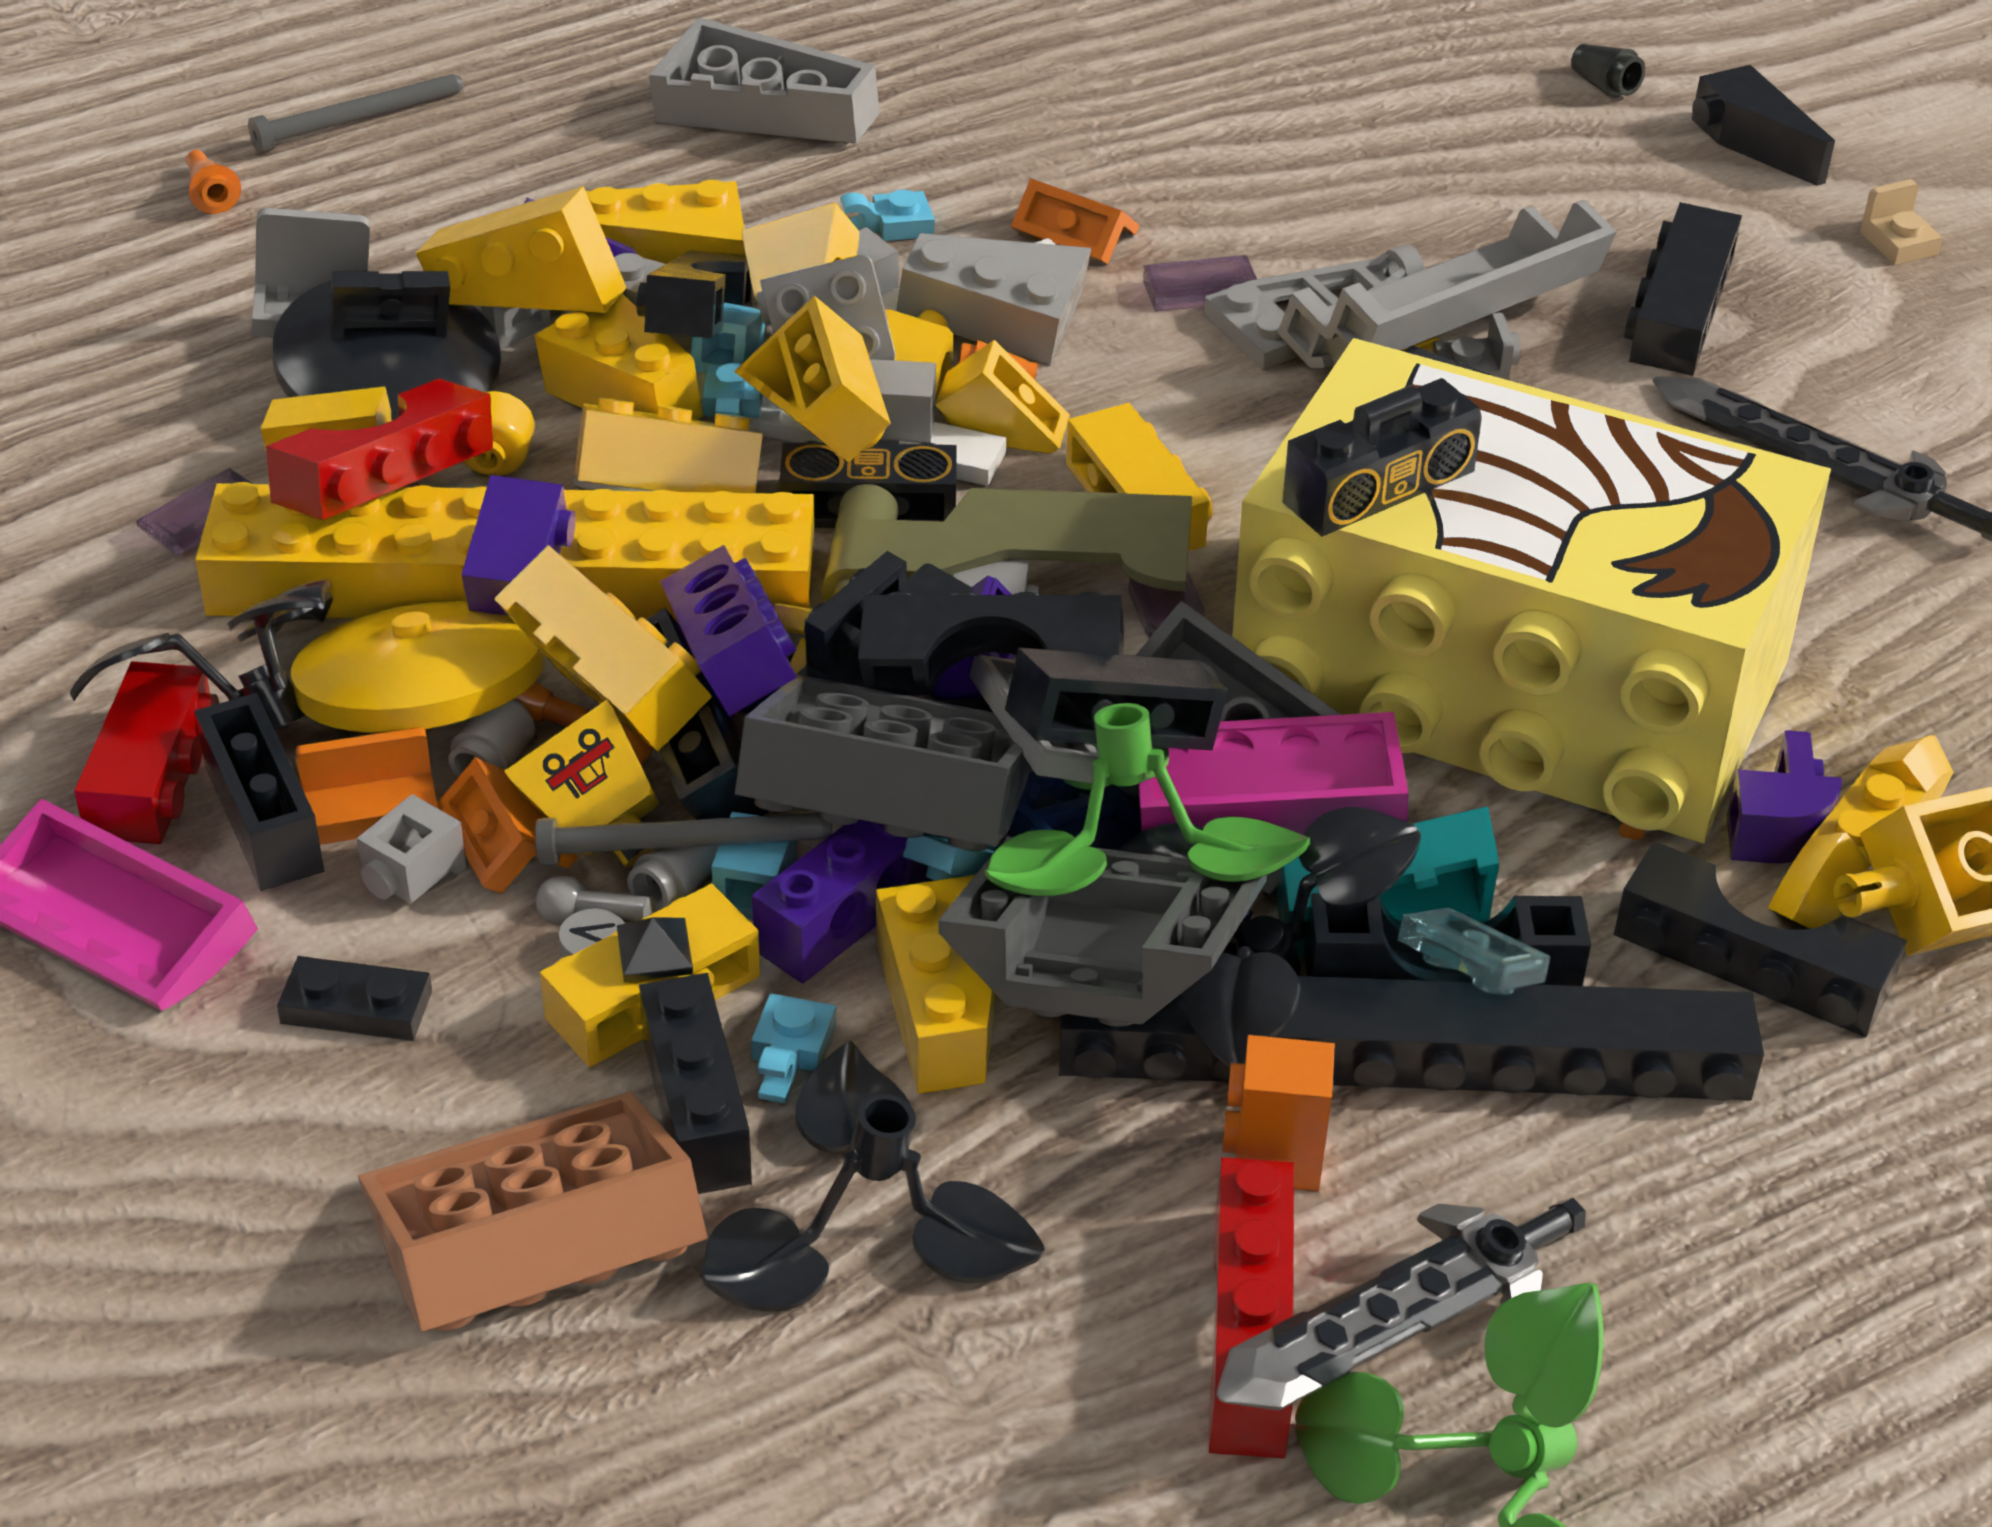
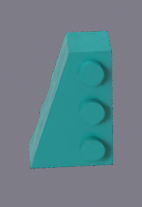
M1486 806L1412 824L1421 833V843L1409 868L1391 888L1380 896L1388 912L1407 926L1430 932L1460 931L1488 921L1490 919L1499 869V858L1489 807ZM1299 856L1280 868L1277 908L1279 920L1285 924L1290 923L1299 883L1303 877L1310 874L1302 866ZM1316 886L1311 893H1319L1318 887ZM1310 897L1302 925L1305 935L1301 940L1294 942L1299 958H1305L1304 945Z

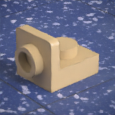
M1912 179L1872 188L1868 195L1860 233L1894 265L1939 255L1943 239L1937 231L1913 210L1919 185Z

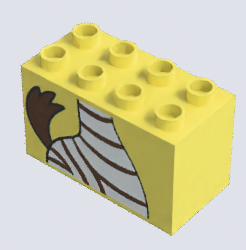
M1353 338L1242 501L1232 637L1341 715L1394 712L1401 753L1420 754L1490 776L1499 784L1513 790L1537 791L1614 815L1618 820L1633 828L1661 830L1704 844L1788 662L1831 469ZM1443 378L1480 408L1482 421L1475 471L1323 537L1282 503L1288 440L1337 420H1342L1344 423L1353 420L1355 408L1409 385L1418 388Z

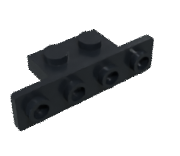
M886 551L870 566L858 570L852 576L849 583L826 603L818 604L810 612L804 626L806 666L797 674L864 687L858 661L864 595H886L891 592H906L912 595H950L955 592L973 593V589L971 586L929 563L921 566L907 578V562Z

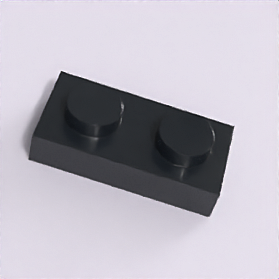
M297 956L277 1004L280 1024L414 1041L432 994L431 977L429 972Z

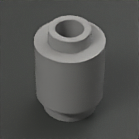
M513 699L494 710L468 719L450 744L451 752L448 762L453 773L459 777L475 757L505 770L515 764L536 733L535 723L527 708L519 701Z

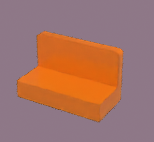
M1030 178L1010 227L1019 233L1038 240L1049 238L1056 245L1091 248L1090 258L1108 265L1121 232L1124 231L1136 235L1140 225L1122 210Z
M421 727L297 746L295 749L301 787L315 814L320 845L357 839L358 836L412 794L438 808L426 731Z
M475 757L437 804L439 810L461 822L465 856L482 886L502 894L534 856L537 857L536 823L538 819L545 817L519 793L504 772L505 769ZM575 853L560 854L559 863L556 865L569 869L578 858Z

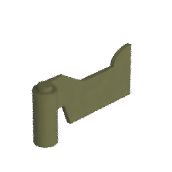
M872 484L857 485L850 488L843 495L840 502L822 585V596L826 603L849 583L852 576L858 570L870 566L886 551L907 562V578L927 563L954 576V573L1008 559L1121 563L1123 572L1142 584L1166 590L1185 591L1192 496L970 488L944 522L897 520L898 505L891 493L882 487Z

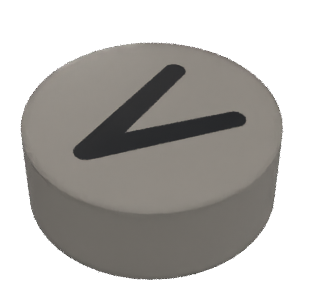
M585 909L570 915L564 920L559 929L561 957L573 955L612 935L617 931V925L625 923L617 914L605 909Z

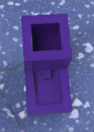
M1784 731L1774 772L1737 770L1727 811L1731 860L1761 863L1794 862L1810 837L1837 805L1842 778L1824 776L1823 760L1813 758L1810 732Z

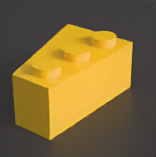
M549 545L494 598L560 674L599 705L608 700L620 722L657 752L712 698L710 693L695 677L701 671L696 660L682 646L674 642L667 648L668 641L650 622L643 617L636 621L635 616L617 597L610 592L607 594L603 593Z

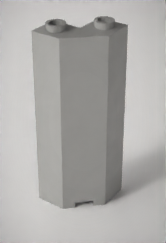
M1585 200L1572 204L1560 233L1534 207L1528 206L1520 210L1508 238L1367 291L1360 282L1342 288L1337 303L1331 306H1327L1309 287L1293 292L1277 333L1311 369L1335 365L1353 338L1402 350L1598 272L1617 231Z

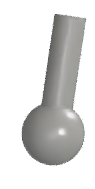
M556 875L547 879L540 886L536 895V908L539 915L544 920L554 924H562L570 915L591 908L611 911L617 914L623 921L629 922L641 920L656 912V903L653 897L586 890L585 886L578 879L569 875Z

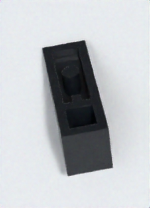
M1746 65L1700 76L1696 98L1692 105V120L1717 144L1816 186L1826 184L1835 139L1753 66Z

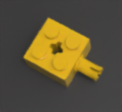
M1992 787L1902 806L1860 832L1874 870L1841 875L1836 879L1834 885L1835 900L1856 895V900L1838 905L1839 910L1845 916L1850 918L1856 917L1866 912L1888 907L1899 937L1907 940L1905 946L1907 956L1992 936Z

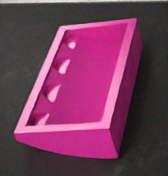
M1394 712L1220 721L1213 751L1168 748L1170 757L1169 764L1166 767L1191 823L1204 827L1208 822L1216 818L1245 817L1265 821L1303 835L1308 826L1317 818L1332 810L1345 807L1372 809L1408 822L1409 793ZM1156 776L1139 783L1138 796L1141 832L1155 826L1177 823Z
M42 798L0 845V926L160 1011L180 1002L210 980L243 948L258 930L243 900Z

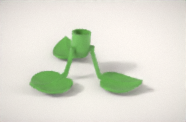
M1120 703L1104 707L1095 714L1097 744H1093V746L1097 750L1098 759L1092 762L1093 782L1086 783L1062 779L1074 787L1091 789L1085 825L1081 833L1074 837L1064 831L1045 829L1019 834L1009 839L995 851L991 857L989 868L984 870L985 877L992 883L1025 895H1063L1088 886L1103 873L1107 866L1106 854L1099 849L1090 847L1096 836L1104 788L1111 784L1132 786L1155 776L1183 837L1188 843L1194 844L1188 851L1189 865L1204 876L1231 882L1247 881L1265 876L1280 869L1304 853L1310 845V838L1265 821L1245 817L1216 818L1208 822L1204 826L1203 831L1195 828L1166 769L1170 760L1168 748L1152 747L1148 710L1137 704Z
M1581 1283L1561 1288L1524 1292L1509 1298L1494 1312L1488 1323L1484 1339L1486 1365L1491 1378L1501 1389L1516 1394L1512 1403L1513 1411L1516 1414L1502 1418L1496 1424L1494 1430L1427 1435L1399 1434L1404 1417V1404L1400 1393L1385 1379L1366 1372H1350L1347 1376L1302 1398L1295 1414V1432L1306 1460L1317 1480L1329 1493L1338 1499L1349 1503H1368L1379 1500L1397 1484L1401 1473V1459L1398 1449L1428 1450L1489 1447L1491 1457L1497 1466L1508 1475L1524 1478L1525 1481L1498 1515L1499 1526L1567 1527L1556 1518L1541 1513L1524 1515L1517 1520L1516 1517L1537 1490L1548 1487L1549 1479L1546 1473L1565 1468L1575 1456L1577 1436L1572 1422L1580 1418L1591 1404L1597 1390L1602 1365L1604 1328L1598 1286L1594 1283Z

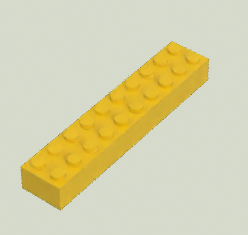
M248 482L233 484L217 483L195 559L206 616H237L249 607L276 597L292 587L327 578L331 583V587L327 591H330L333 601L325 618H358L393 607L423 602L467 601L461 574L487 487L441 488L426 485L401 487L332 517L320 520L271 503L269 484H251ZM610 489L564 490L567 510L575 512L576 520L572 544L570 547H561L560 555L603 593L607 594L610 592L617 597L635 616L636 621L640 617L648 619L666 607L678 622L660 581L722 545H725L734 562L746 557L774 608L775 603L811 608L815 553L814 494H792L788 492L773 494L732 493L729 491L672 492L669 490L612 491Z

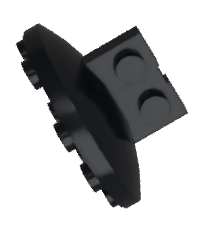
M332 271L331 281L322 283L299 296L288 306L278 320L273 336V367L277 380L288 398L386 387L391 408V420L393 421L399 417L398 394L439 378L482 392L495 391L500 372V345L493 327L479 309L472 305L449 304L450 282L448 271H402V273Z

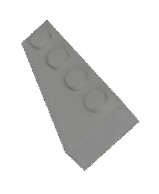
M700 17L693 22L649 74L655 119L658 124L857 143L880 114L875 65Z

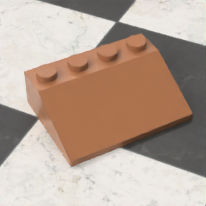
M631 1091L358 1175L361 1190L406 1305L422 1332L430 1329L439 1331L457 1329L473 1321L476 1314L504 1305L509 1307L528 1306L543 1299L547 1295V1291L574 1282L581 1284L598 1283L614 1276L618 1268L645 1259L651 1261L669 1260L684 1253L688 1245L708 1239L691 1159Z

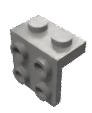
M268 207L258 211L256 219L252 336L273 337L278 320L288 306L308 290L331 281L332 271H368L370 221L367 217L355 214Z
M857 255L760 280L762 291L757 293L759 310L764 324L772 325L773 333L781 328L813 296H816L862 335L870 359L895 360L896 351L873 261L867 255Z

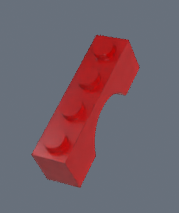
M439 378L398 394L399 417L388 423L355 430L310 428L266 446L271 503L324 520L492 450L491 396L489 393Z
M1221 1157L1215 1210L1214 1270H1216V1305L1210 1387L1208 1453L1285 1459L1293 1404L1279 1411L1228 1404L1218 1399L1216 1391L1231 1348L1293 1316L1294 1162Z

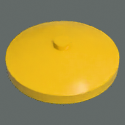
M463 600L433 601L398 606L370 613L345 622L323 633L305 646L297 655L291 667V679L298 707L306 716L314 721L347 731L385 733L418 727L429 729L444 726L494 710L518 697L535 683L544 669L545 656L510 616L469 611L467 601Z

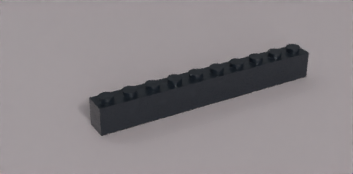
M1297 976L1300 984L1298 1007L1290 1021L1275 1036L1276 1038L1335 1043L1333 1085L1362 1086L1367 1088L1390 1087L1435 1089L1440 1091L1474 1090L1502 1091L1507 1093H1558L1580 1096L1614 1095L1642 1096L1646 1098H1698L1720 1101L1752 1100L1764 1057L1753 992ZM1182 993L1143 1024L1133 1023L1127 1026H1109L1101 1023L1098 1018L1071 1014L1060 1016L1059 1076L1137 1078L1161 1081H1221L1229 1083L1230 1068L1214 1056L1195 1033L1185 1012Z

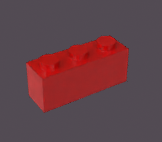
M130 662L74 790L81 819L127 842L162 844L171 820L178 819L181 816L185 797L184 787L189 775L197 774L201 765L202 749L194 710L219 704L217 694L210 693L208 678L196 666Z

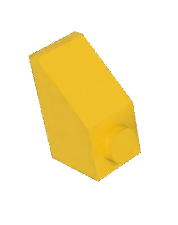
M995 340L947 371L935 406L942 412L945 419L953 426L1006 437V447L1049 454L1060 449L1070 414Z

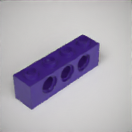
M722 545L660 581L698 666L729 716L797 678L787 659V656L796 652L797 649L746 557L734 562L725 545Z
M858 819V822L855 824L843 825L752 895L753 925L758 929L759 955L804 984L876 927V889L934 881L926 877L928 866L903 857L908 838L885 832L883 830L884 824Z

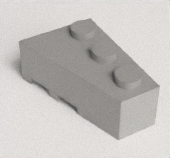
M920 233L902 268L896 311L917 318L924 310H935L943 315L948 323V328L955 335L973 341L980 340L987 344L995 340L1007 352L1051 365L1082 295L1091 248Z

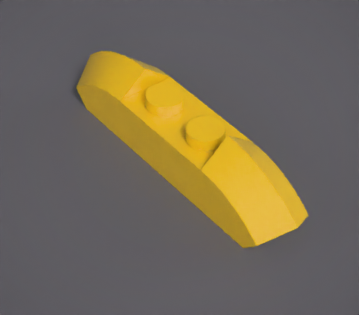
M1930 735L1889 745L1875 756L1799 852L1776 890L1768 909L1810 929L1828 924L1844 915L1839 910L1838 905L1856 900V895L1835 900L1834 885L1836 879L1841 875L1874 870L1860 832L1902 806L1933 800L1942 796L1953 774V770L1936 736Z

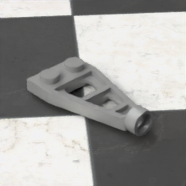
M1404 244L1387 250L1375 259L1250 280L1242 284L1233 285L1228 289L1205 296L1204 315L1264 371L1299 358V355L1277 333L1284 312L1275 302L1289 300L1293 292L1309 287L1327 306H1331L1337 303L1338 298L1329 290L1345 288L1360 282L1367 291L1422 271L1424 270V264L1417 249L1411 244Z

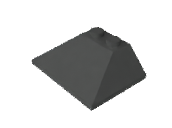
M1006 837L1004 841L1000 844V846L1012 837ZM1096 848L1106 854L1107 866L1094 882L1077 891L1063 895L1033 896L1007 890L986 878L984 870L989 868L990 857L938 920L939 934L1007 1006L1028 1008L1033 1013L1044 1017H1058L1071 1014L1098 1018L1101 1023L1109 1026H1127L1133 1023L1143 1024L1212 970L1265 885L1267 875L1247 881H1221L1198 873L1189 865L1188 859Z

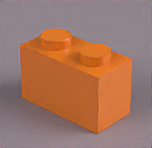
M1248 1035L1245 1064L1231 1063L1227 1106L1240 1107V1111L1226 1110L1222 1153L1236 1154L1235 1158L1294 1162V1189L1319 1192L1332 1102L1335 1043Z

